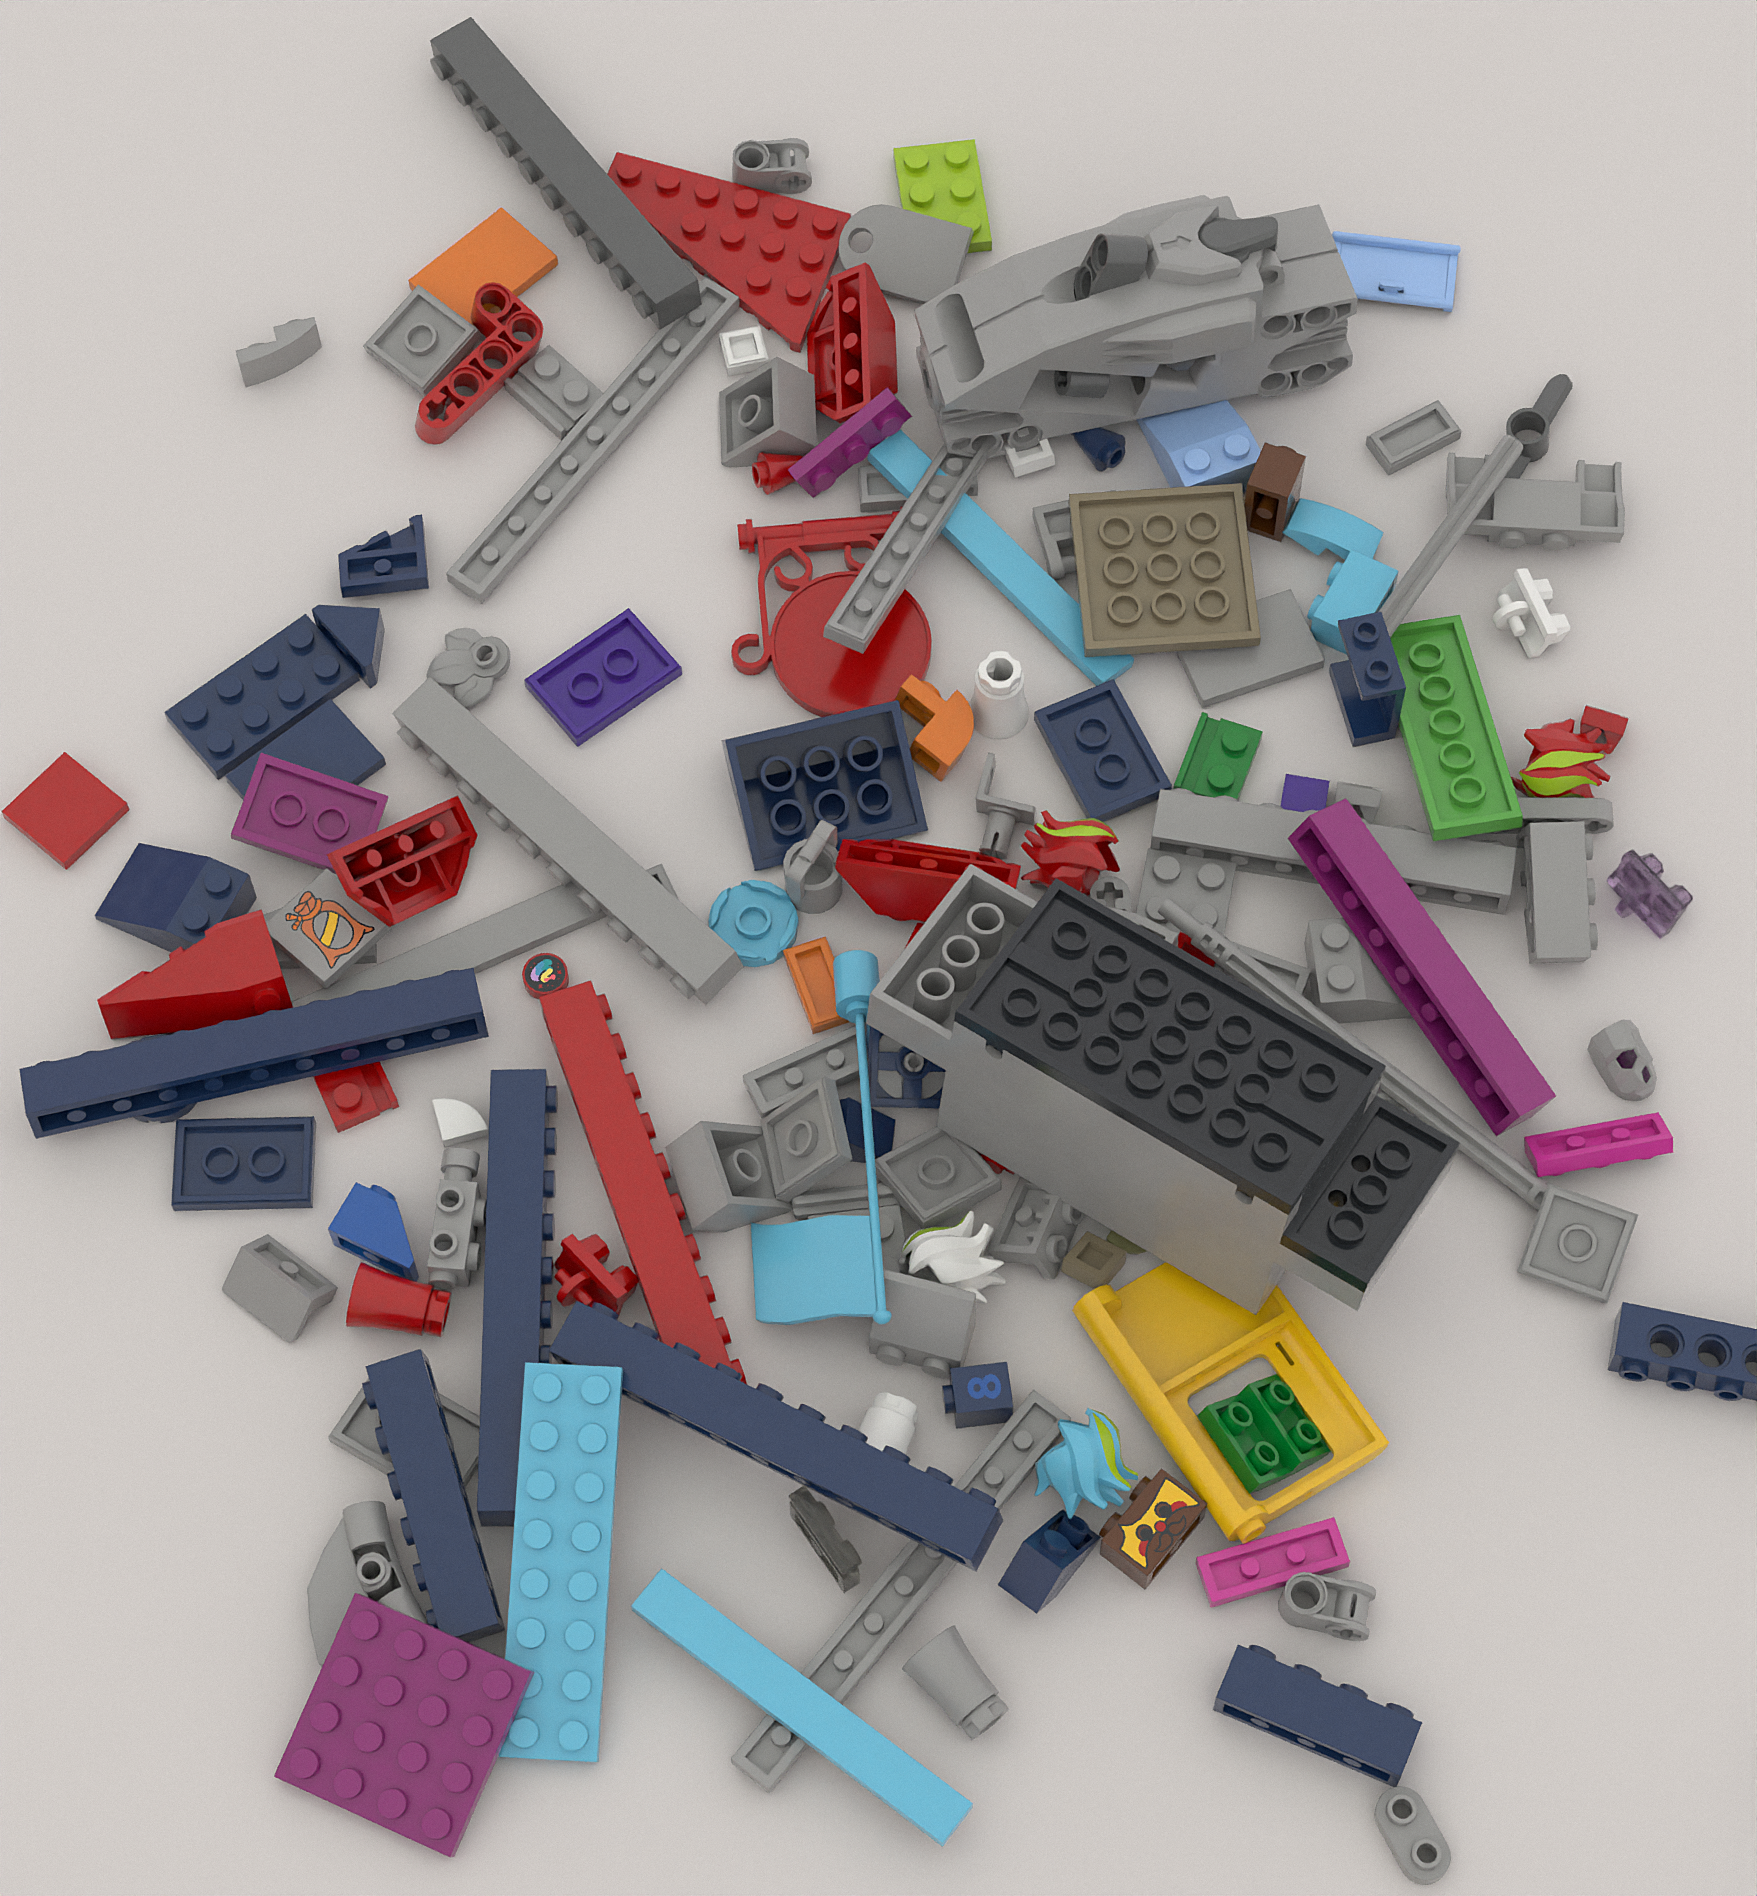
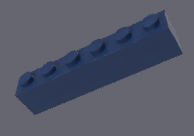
M421 1349L366 1366L369 1381L362 1383L363 1391L370 1410L377 1409L382 1426L375 1428V1434L382 1454L390 1453L394 1471L387 1473L388 1481L395 1500L402 1499L407 1516L400 1518V1523L407 1545L416 1546L420 1562L413 1564V1571L421 1592L428 1590L432 1609L426 1610L428 1624L467 1642L505 1631L428 1357Z

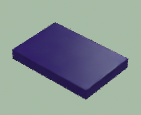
M628 608L524 679L527 690L574 744L579 747L682 675V667Z

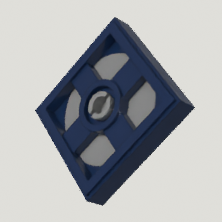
M867 1024L866 1048L871 1107L939 1109L946 1070Z

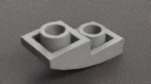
M315 317L303 320L294 319L283 325L274 326L277 341L255 343L247 348L236 350L245 387L256 385L284 374L315 354L322 347Z

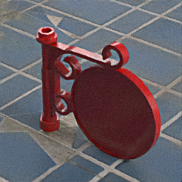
M892 511V514L808 520L798 524L753 527L752 519H746V524H737L739 550L748 549V554L755 553L754 544H758L760 566L758 593L764 652L761 659L756 662L749 663L743 661L739 657V653L745 647H758L759 635H742L732 645L731 657L734 667L745 675H756L766 670L770 662H772L777 680L787 695L799 706L820 717L894 701L900 687L911 674L919 681H924L931 660V631L921 606L905 589L863 654L823 637L825 625L866 564L855 561L851 556V549L868 548L874 552L879 544V540L883 538L900 511ZM845 549L844 561L850 571L829 573L812 580L813 565L811 559L804 552ZM791 555L806 571L800 578L789 579L782 574L779 566L774 567L776 583L782 589L792 591L793 593L777 613L771 635L769 636L765 596L766 577L770 569L779 560Z

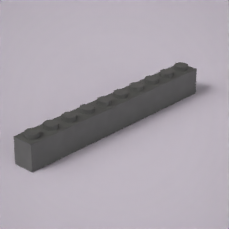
M472 17L430 40L434 58L430 59V63L441 81L446 79L449 81L460 104L464 107L469 105L472 108L475 118L483 131H491L495 135L502 153L507 158L513 157L518 162V167L524 179L529 184L535 183L541 189V195L547 206L552 211L558 209L563 215L565 225L574 237L581 236L586 242L587 250L592 259L597 264L604 263L609 269L610 277L615 286L620 291L627 290L632 296L636 310L644 319L650 317L656 326L662 329L702 305L699 283L696 276Z

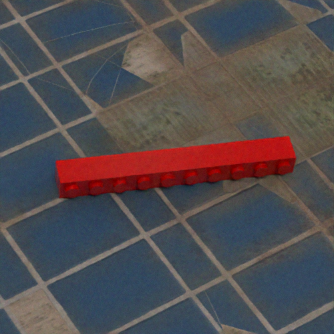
M590 980L539 997L547 1030L635 1275L638 1277V1283L655 1331L660 1335L659 1341L672 1348L676 1342L684 1344L701 1355L700 1362L712 1368H715L717 1363H722L742 1375L740 1381L747 1384L739 1359L730 1361L725 1345L732 1342L723 1316L715 1319L712 1313L710 1303L716 1302V1297L708 1275L699 1277L694 1262L701 1260L695 1238L693 1234L684 1236L679 1221L686 1219L680 1197L678 1193L669 1195L664 1180L670 1179L671 1175L663 1152L654 1154L650 1140L656 1138V1133L648 1112L640 1114L635 1100L642 1098L636 1077L633 1072L625 1074L621 1064V1060L627 1059L619 1032L610 1034L606 1021L612 1020L613 1017L605 994L596 995Z

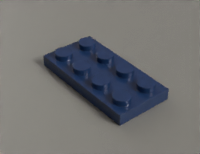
M304 614L164 713L170 725L219 780L329 699L333 700L360 681L355 668L307 614Z

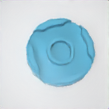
M748 880L741 882V885L735 886L732 889L729 887L719 894L711 906L708 924L710 929L736 951L743 966L760 967L776 962L783 957V950L793 946L797 937L799 921L795 906L785 890L770 882Z

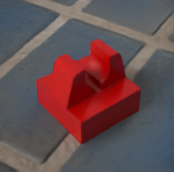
M1586 705L1580 722V734H1586L1596 728L1603 729L1607 740L1606 744H1612V748L1604 750V753L1611 754L1623 737L1629 718Z

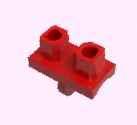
M573 1234L564 1238L560 1244L563 1250L554 1263V1267L558 1270L554 1278L562 1285L556 1295V1300L563 1307H568L576 1301L592 1307L593 1303L597 1302L620 1315L624 1302L636 1290L639 1281L638 1277L628 1266L622 1265L611 1273L605 1269L602 1264L607 1261L610 1251L607 1244L597 1234H593L580 1241Z

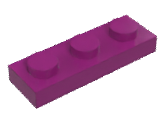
M887 387L790 467L788 471L796 482L814 498L821 491L829 489L836 479L850 467L863 461L872 448L881 443L885 438L897 433L912 415Z

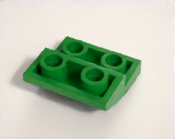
M1278 1374L1248 1384L1238 1395L1207 1405L1197 1415L1249 1494L1262 1490L1303 1470L1331 1452L1321 1438L1317 1426L1309 1421L1295 1401L1292 1389L1282 1382Z

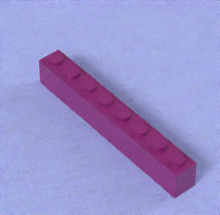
M1345 798L1309 815L1287 839L1497 1137L1533 1117L1556 1097L1555 1093L1349 801Z

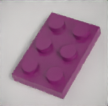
M260 753L232 829L231 839L322 870L327 868L336 874L327 854L377 832L388 802V796Z

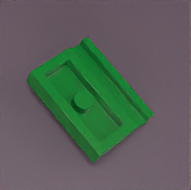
M1202 712L1173 789H1187L1195 795L1213 798L1217 796H1230L1239 800L1262 740L1263 731L1223 718L1220 721L1209 718L1207 713Z

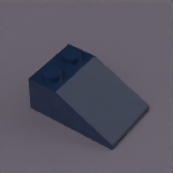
M138 843L94 916L96 920L164 950L173 952L181 946L186 950L206 937L204 931L215 924L248 914L257 896L250 875L246 872L208 856Z

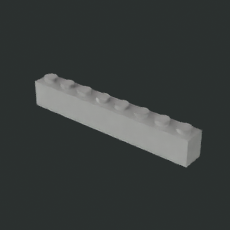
M1181 788L1172 789L1171 791L1160 789L1151 838V849L1235 862L1236 871L1319 884L1287 839L1309 815L1318 811L1298 812L1285 810L1273 803L1255 805L1239 802L1230 796H1217L1213 798L1195 795L1193 792ZM1361 818L1406 884L1413 891L1418 901L1505 915L1511 894L1516 847L1506 846L1497 840H1484L1480 842L1461 839V837L1433 841L1431 833L1419 832L1410 826L1396 825L1389 827L1376 825Z

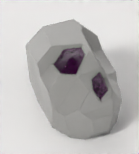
M1631 1020L1616 1022L1591 1038L1587 1050L1596 1069L1611 1092L1629 1101H1641L1648 1098L1654 1092L1657 1076L1652 1064L1653 1058L1641 1039L1638 1028Z

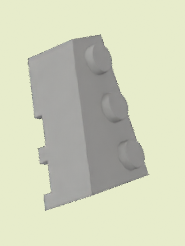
M1585 821L1529 823L1516 835L1517 848H1524L1525 871L1520 872L1521 887L1526 886L1527 909L1524 910L1529 964L1584 962L1591 957V950H1597L1598 945L1596 923H1590L1589 905L1595 904L1596 896L1594 879L1587 878L1586 860H1592L1593 858L1592 834L1585 833Z

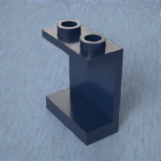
M1382 612L1338 620V628L1349 660L1331 663L1329 674L1352 747L1395 739L1406 685Z

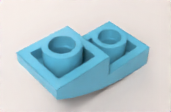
M1302 498L1296 502L1283 531L1285 535L1317 556L1327 548L1344 560H1346L1351 549L1373 559L1384 533L1373 525L1345 511Z

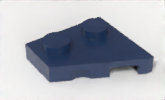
M422 514L409 518L410 526L391 536L385 530L371 537L367 543L355 545L338 554L342 598L429 588Z

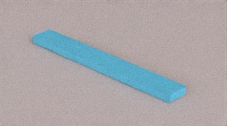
M901 429L872 448L867 456V460L906 498H909L932 463V460ZM940 468L936 475L947 476ZM964 493L941 533L1096 686L1113 679L1115 680L1129 670L1134 663V658L1130 654L1096 657L1084 656L1079 604Z
M662 1568L631 1605L634 1613L942 1847L973 1808L972 1802Z

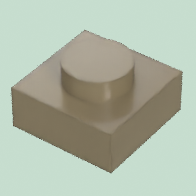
M1087 1231L1063 1258L1061 1272L1094 1289L1099 1286L1108 1285L1125 1265L1127 1251Z

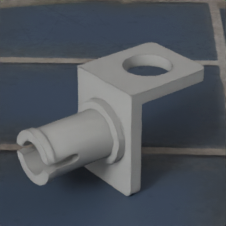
M988 752L976 795L977 812L989 815L979 851L992 856L994 844L997 840L995 857L1005 859L1008 855L1007 851L1015 823L1021 822L1035 825L1036 807L988 795L996 768L995 754Z

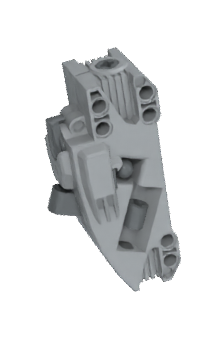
M1205 195L1124 213L1105 225L1075 233L1015 254L959 282L914 310V316L921 336V345L916 347V354L930 407L935 412L947 452L974 458L987 438L989 443L987 450L989 452L986 458L1007 454L1002 435L1005 434L1010 448H1015V451L1019 452L1033 448L1039 444V441L1047 438L1257 393L1263 397H1275L1322 386L1352 366L1353 354L1347 341L1346 334L1348 329L1346 326H1348L1347 318L1357 313L1358 298L1319 204L1256 218L1242 219L1237 217L1230 197L1222 196L1210 199ZM1028 428V435L1018 436L1017 430ZM981 436L978 444L972 443L977 437Z

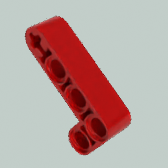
M485 283L479 287L475 294L471 320L473 325L486 339L419 403L415 429L420 439L426 443L435 445L448 440L505 386L504 381L508 377L512 379L518 373V369L538 353L544 329L542 321L508 288L500 283ZM489 303L494 304L501 311L490 313L484 310L482 306ZM515 332H525L532 340L526 342L519 341L513 334ZM496 359L502 363L503 367L493 369L488 367L484 361ZM466 386L472 389L475 394L467 397L457 393L455 388ZM446 406L447 408L445 410L444 418L442 421L438 417L443 413L444 407Z

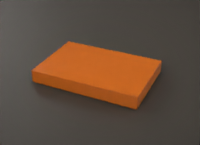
M501 207L408 281L412 291L419 284L473 325L471 311L475 294L479 287L485 283H500L518 297L558 265V259L551 250ZM489 303L482 306L484 310L490 313H498L500 311V308L494 304Z

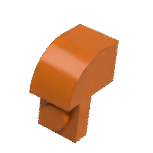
M911 674L900 687L895 700H899L900 709L924 727L911 744L912 760L942 782L958 763L971 739L974 729L973 713L968 701L957 689L945 701L932 684L923 680L919 681Z

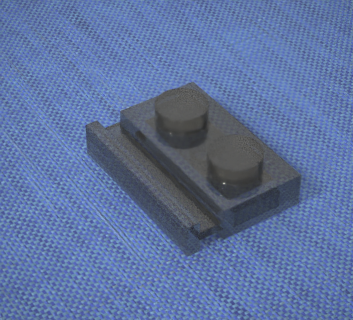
M805 1485L789 1495L791 1500L789 1502L791 1518L843 1593L860 1583L858 1566L862 1564V1560L848 1539L843 1540L834 1528L835 1521L826 1506L821 1501L816 1502Z

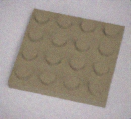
M1242 483L1069 494L1068 505L1085 657L1259 646L1261 636Z

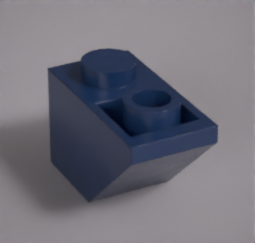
M1062 1509L1023 1541L998 1586L1037 1614L1057 1597L1097 1545L1101 1537L1089 1529L1088 1524L1076 1515L1069 1519L1067 1512Z

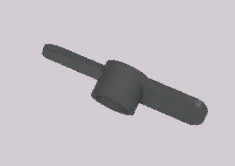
M1559 374L1551 378L1532 408L1519 409L1508 418L1506 435H1510L1520 441L1523 445V450L1504 478L1519 479L1529 462L1537 461L1547 453L1550 424L1573 387V383L1567 375ZM1522 430H1533L1541 436L1534 440L1525 441L1517 438L1515 434Z

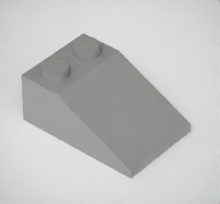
M1343 918L1309 920L1304 945L1307 967L1311 969L1309 981L1312 1002L1316 1007L1339 1024L1413 1018Z

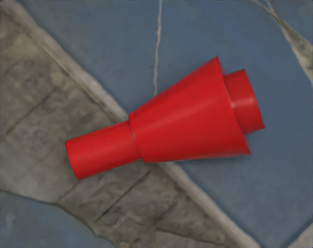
M759 453L757 462L752 464V476L756 487H762L763 491L769 495L796 482L788 469L803 456Z

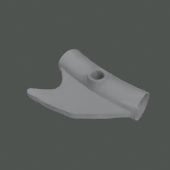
M364 1501L349 1505L343 1509V1518L324 1548L308 1585L310 1629L317 1660L321 1667L355 1593H360L428 1624L427 1618L417 1603L402 1570L392 1539L386 1506L383 1502ZM373 1575H378L375 1579L370 1580V1577Z

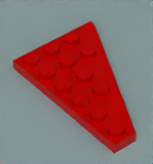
M616 152L607 175L680 258L690 261L693 268L702 276L706 274L718 285L738 296L740 308L746 313L754 315L758 322L768 331L772 329L790 344L792 351L801 353L807 338V332L838 259L840 235L845 224L851 218V213Z

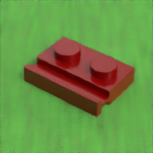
M380 1062L313 1076L338 1133L380 1115V1112L387 1109L399 1107L397 1098Z

